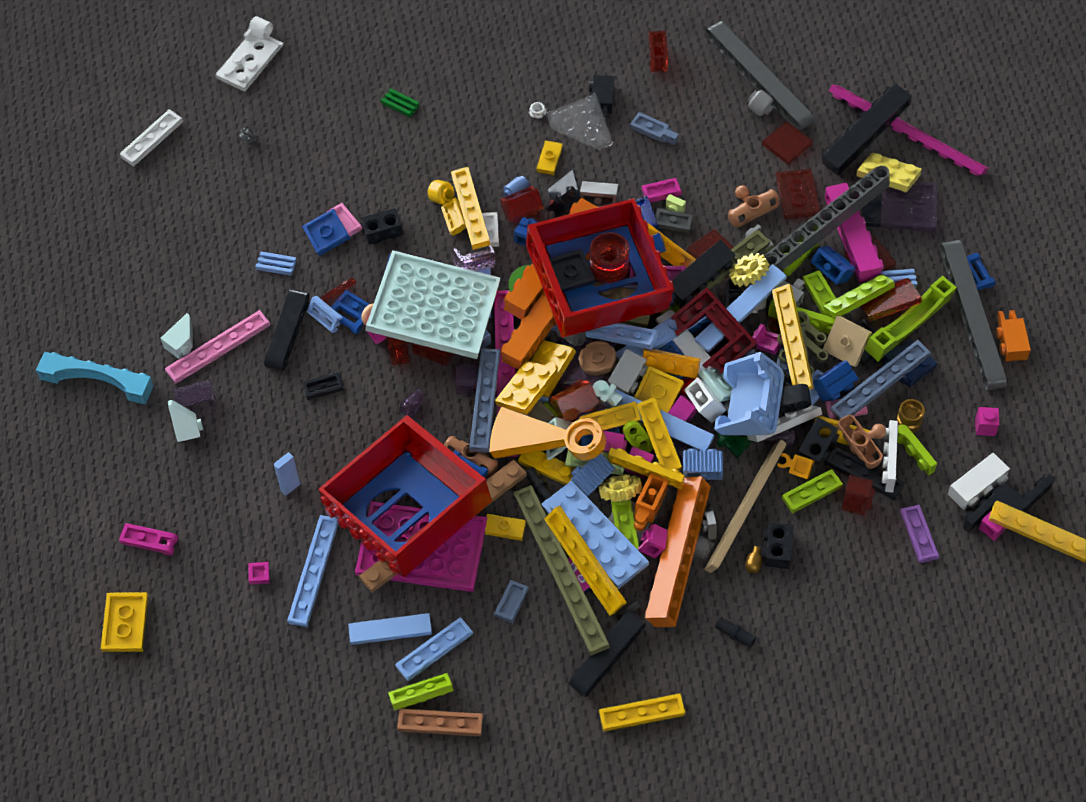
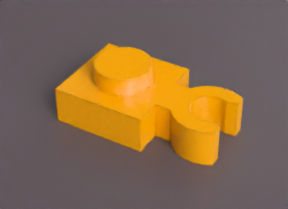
M786 453L780 455L786 458V463H778V467H790V474L809 479L815 460L797 454L794 455L793 459Z

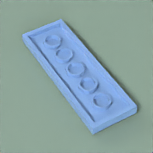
M570 481L541 504L547 514L555 507L561 506L617 589L621 588L649 565V561L573 481Z

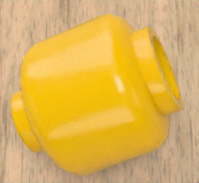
M435 180L429 185L428 197L430 201L444 205L454 198V188L449 182Z

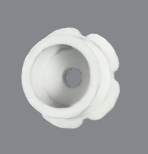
M540 102L533 103L529 109L530 116L537 119L542 118L546 114V108Z

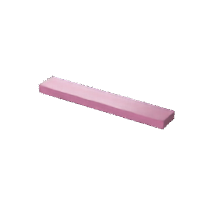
M259 310L165 368V371L174 383L177 384L271 326L270 322Z

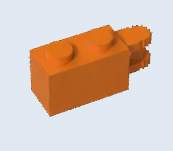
M1010 310L1009 319L1005 320L1003 311H998L999 327L996 328V337L1001 342L999 345L1000 354L1004 356L1005 362L1028 360L1031 349L1024 319H1017L1015 310Z
M650 473L635 505V530L640 532L645 529L648 522L653 523L667 494L668 479Z

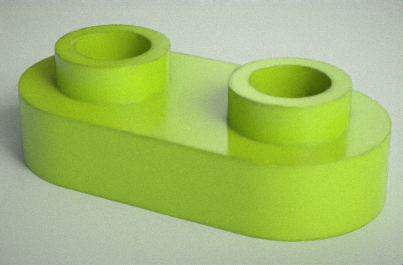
M630 421L625 424L623 434L630 444L635 448L650 453L653 450V445L648 433L637 421Z

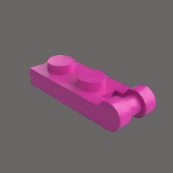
M125 523L119 542L120 544L172 556L174 544L178 542L179 536L170 532ZM162 540L167 541L166 545L161 544Z

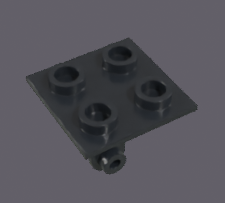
M571 170L548 189L551 201L547 202L546 209L549 212L553 211L555 218H558L581 199L574 170Z

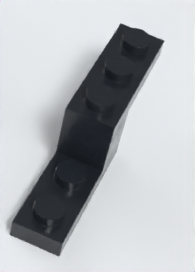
M1048 474L1045 478L1041 477L1035 483V488L1032 491L1028 489L1023 496L1006 483L1000 488L997 486L987 500L984 498L978 504L977 510L974 512L970 511L965 516L963 528L970 533L992 511L996 501L1024 513L1027 512L1052 488L1056 478L1051 474Z

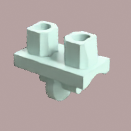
M603 380L594 383L592 390L595 396L601 397L599 400L601 404L604 405L607 402L612 407H616L622 399V396L615 391L617 387L613 383L610 387Z

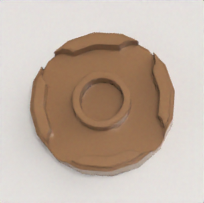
M596 341L587 344L586 348L580 351L579 362L581 369L585 373L600 376L607 374L615 367L617 355L615 349L609 343Z

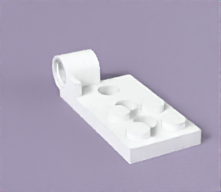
M255 16L249 24V29L244 34L245 40L216 73V78L242 91H246L284 45L282 42L269 37L273 24ZM257 46H263V49L257 50L255 48ZM247 58H254V60L246 61ZM239 69L244 70V72L236 73Z

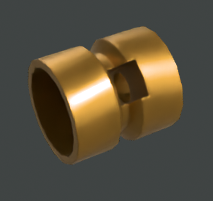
M908 399L901 403L896 420L898 421L897 427L904 424L912 433L917 432L921 427L925 414L923 404L915 399Z

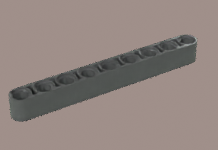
M722 21L705 29L707 39L757 91L763 90L773 98L772 106L797 132L814 123L812 113Z
M877 166L766 253L764 256L769 263L768 268L771 266L770 264H773L780 271H783L887 189L890 185V171L888 167Z
M955 240L941 243V256L949 281L957 287L954 296L986 391L1006 388V375L962 242Z

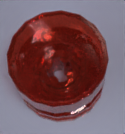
M608 232L598 235L591 242L590 268L597 280L604 283H614L622 280L627 275L630 247L628 241L623 236Z

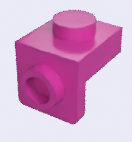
M760 324L758 329L753 332L752 338L757 342L756 349L776 355L781 347L777 342L778 334L766 331L765 325Z

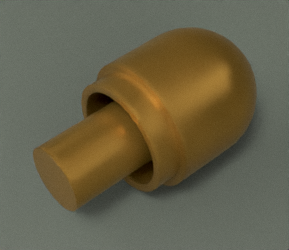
M758 546L753 547L752 553H749L746 559L745 568L751 574H755L761 569L763 559L760 555L761 548Z

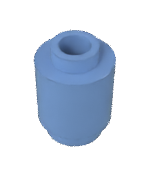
M516 177L503 187V195L507 200L515 202L528 192L530 184L525 177Z

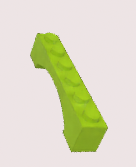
M941 276L903 315L888 326L881 327L869 338L864 350L879 362L888 352L899 345L949 302L957 287L944 276Z

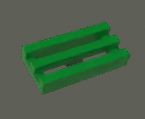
M391 88L388 90L389 93L385 94V98L382 97L381 104L409 118L420 106L418 101Z

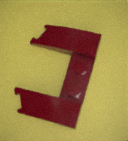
M706 287L671 316V320L676 321L678 329L674 331L676 337L680 336L705 316L711 321L729 343L702 364V366L706 369L711 366L720 370L719 374L724 373L725 363L745 357L756 348L757 342Z

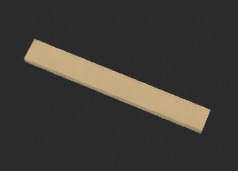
M779 440L772 446L704 569L707 572L712 573L719 568L786 446L783 440Z

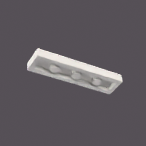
M169 109L120 153V157L134 167L183 123L182 118Z
M811 405L806 409L785 413V416L778 417L775 433L769 435H747L748 440L760 442L822 415L821 407Z
M892 420L889 422V427L886 428L887 431L884 439L887 442H884L883 454H887L883 458L882 468L886 469V472L883 471L882 483H885V492H893L896 480L898 421Z

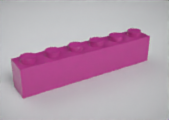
M847 183L826 187L825 200L827 205L849 189ZM859 210L837 227V230L851 264L856 267L854 272L858 282L861 283L881 275L884 266L882 260L878 259L876 245H873L871 242V233L866 230L865 219L860 216Z

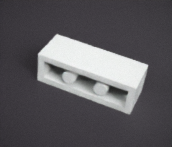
M992 453L950 485L948 495L963 510H966L969 506L973 508L979 503L982 496H989L996 485L999 484L1001 486L1007 481L1010 468Z

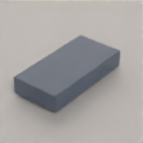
M510 580L494 616L513 623L529 591V587Z

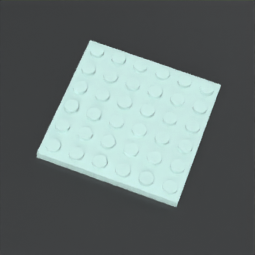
M392 251L365 331L477 359L500 278Z

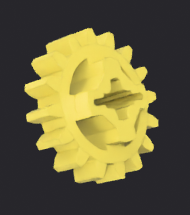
M751 253L749 257L745 255L741 260H737V264L732 265V269H729V277L734 285L738 284L739 287L743 284L747 287L749 283L754 285L756 280L761 281V276L767 275L766 271H769V263L765 256H760L759 253L755 256Z
M627 474L612 476L599 486L601 498H604L605 501L611 499V502L630 500L632 497H636V494H640V490H642L640 478H636V476L630 477Z

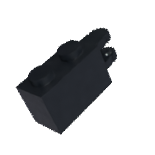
M594 75L593 82L589 83V92H592V96L588 95V106H591L592 113L591 120H596L597 113H602V121L607 120V114H612L615 76Z

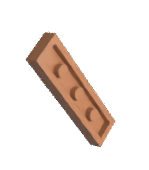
M399 709L397 729L398 732L481 736L483 714Z

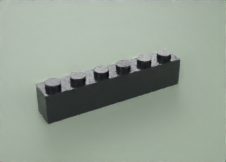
M896 83L892 87H888L884 91L883 96L872 103L868 111H864L855 123L849 125L843 135H839L831 147H827L823 151L822 164L839 176L911 105L912 95Z

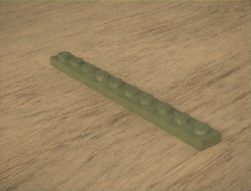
M532 485L513 492L590 656L610 648L558 539L544 520L546 514Z

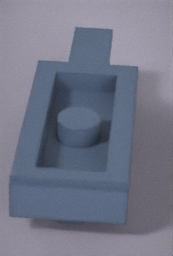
M640 112L630 123V129L657 141L667 142L672 145L678 142V134L673 132L668 124Z

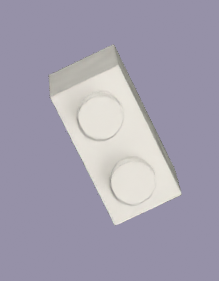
M699 377L684 389L698 412L711 423L726 411L723 404Z

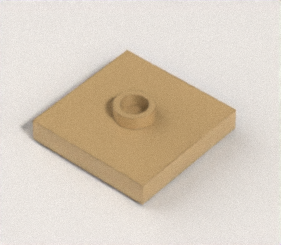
M837 316L823 350L842 361H848L850 365L856 367L872 332L841 316Z

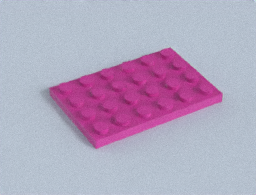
M371 501L368 517L385 503ZM393 505L373 524L386 536L390 537L422 508ZM426 514L395 542H405L429 523V514ZM473 517L406 577L403 578L400 574H397L390 580L474 592L487 517ZM362 543L355 569L356 576L361 575L379 561L375 552L372 550L368 551Z

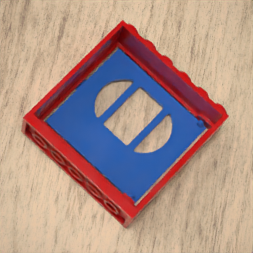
M634 198L528 225L526 247L562 338L669 310L674 285L667 277V268L665 265H662L661 254L654 246L655 241L648 232L647 221L643 220L641 207L636 204ZM610 245L620 248L623 252L587 260L589 266L628 258L635 277L597 287L591 284L562 293L549 259L582 249L586 257L592 249L598 246ZM638 284L636 290L623 299H608L598 294Z
M408 415L318 489L321 495L320 500L326 507L324 510L331 518L335 517L343 529L347 528L350 530L349 532L355 540L360 539L368 551L372 550L375 552L380 562H386L394 574L398 573L403 578L492 502L486 479ZM389 490H400L370 517H367L368 506L376 496ZM405 495H409L423 508L390 537L386 536L373 523ZM426 514H429V523L409 541L395 542Z

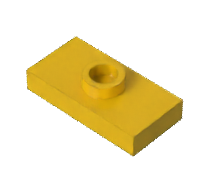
M545 140L537 165V172L549 175L555 174L563 144Z
M453 198L441 206L451 235L455 236L467 228L457 198Z
M487 514L485 535L522 541L526 520Z

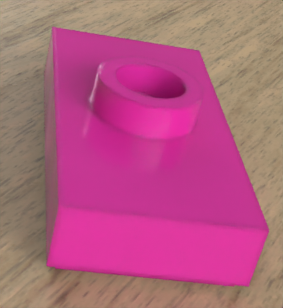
M677 178L642 186L645 200H649V203L667 199L669 194L675 197L682 194Z

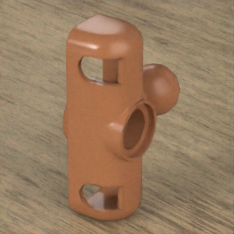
M738 186L735 190V195L738 199H742L744 203L728 212V220L734 227H740L779 206L777 192L769 189L766 193H761L758 196H749V189L746 186ZM774 198L776 204L771 207L769 200ZM744 214L745 220L740 223L738 217Z
M847 415L840 419L837 428L838 431H842L844 439L850 445L851 452L856 454L861 461H864L867 468L873 469L877 467L882 461L883 454L871 439H882L885 437L887 431L885 426L875 424L871 431L866 433L854 416ZM853 421H854V422L856 423V425H857V428L855 429V431H853L852 428L850 427V425L853 423ZM876 451L879 454L878 460H875L872 456Z
M450 436L446 440L444 445L447 448L449 445L454 448V451L457 450L462 454L461 456L479 467L481 464L486 466L489 470L486 478H490L497 471L498 461L491 459L488 454L469 451L470 444L463 440L459 441L456 436ZM473 454V455H475V456H474V457H468L467 455Z

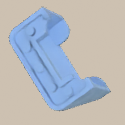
M762 352L725 363L723 378L732 387L728 417L724 415L719 416L716 419L714 430L721 435H769L775 433L784 382L782 368Z

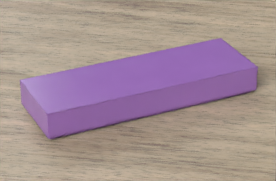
M920 505L900 509V514L919 563L939 559V554Z

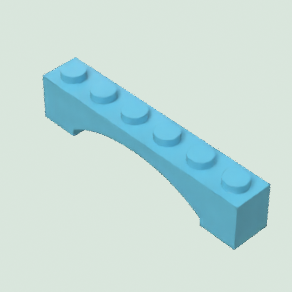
M44 352L36 369L40 380L56 384L60 380L69 378H92L105 381L121 389L126 394L128 401L145 405L154 386L151 377L145 373H133L127 369L121 370L110 365H99L93 361H82L72 356L65 357L55 352Z

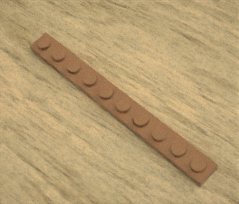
M512 460L486 480L492 502L527 476L526 472L515 460ZM378 561L359 575V578L373 593L397 574H394L389 569L386 562Z

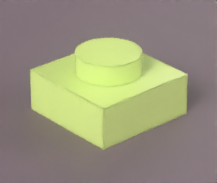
M669 194L666 199V210L684 213L686 201Z

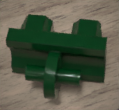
M717 432V436L720 438L717 441L719 448L726 446L735 458L740 457L743 451L749 448L751 440H748L747 436L721 435Z

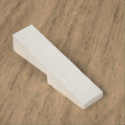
M669 310L656 318L655 321L659 325L675 313ZM689 330L672 340L685 356L701 359L699 372L706 369L702 364L711 357L695 342V338Z

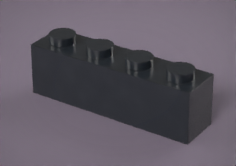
M721 239L671 280L674 285L672 300L679 307L683 303L687 304L690 302L696 292H702L708 286L707 283L709 281L714 282L717 280L723 269L727 271L734 264L733 260L736 255Z

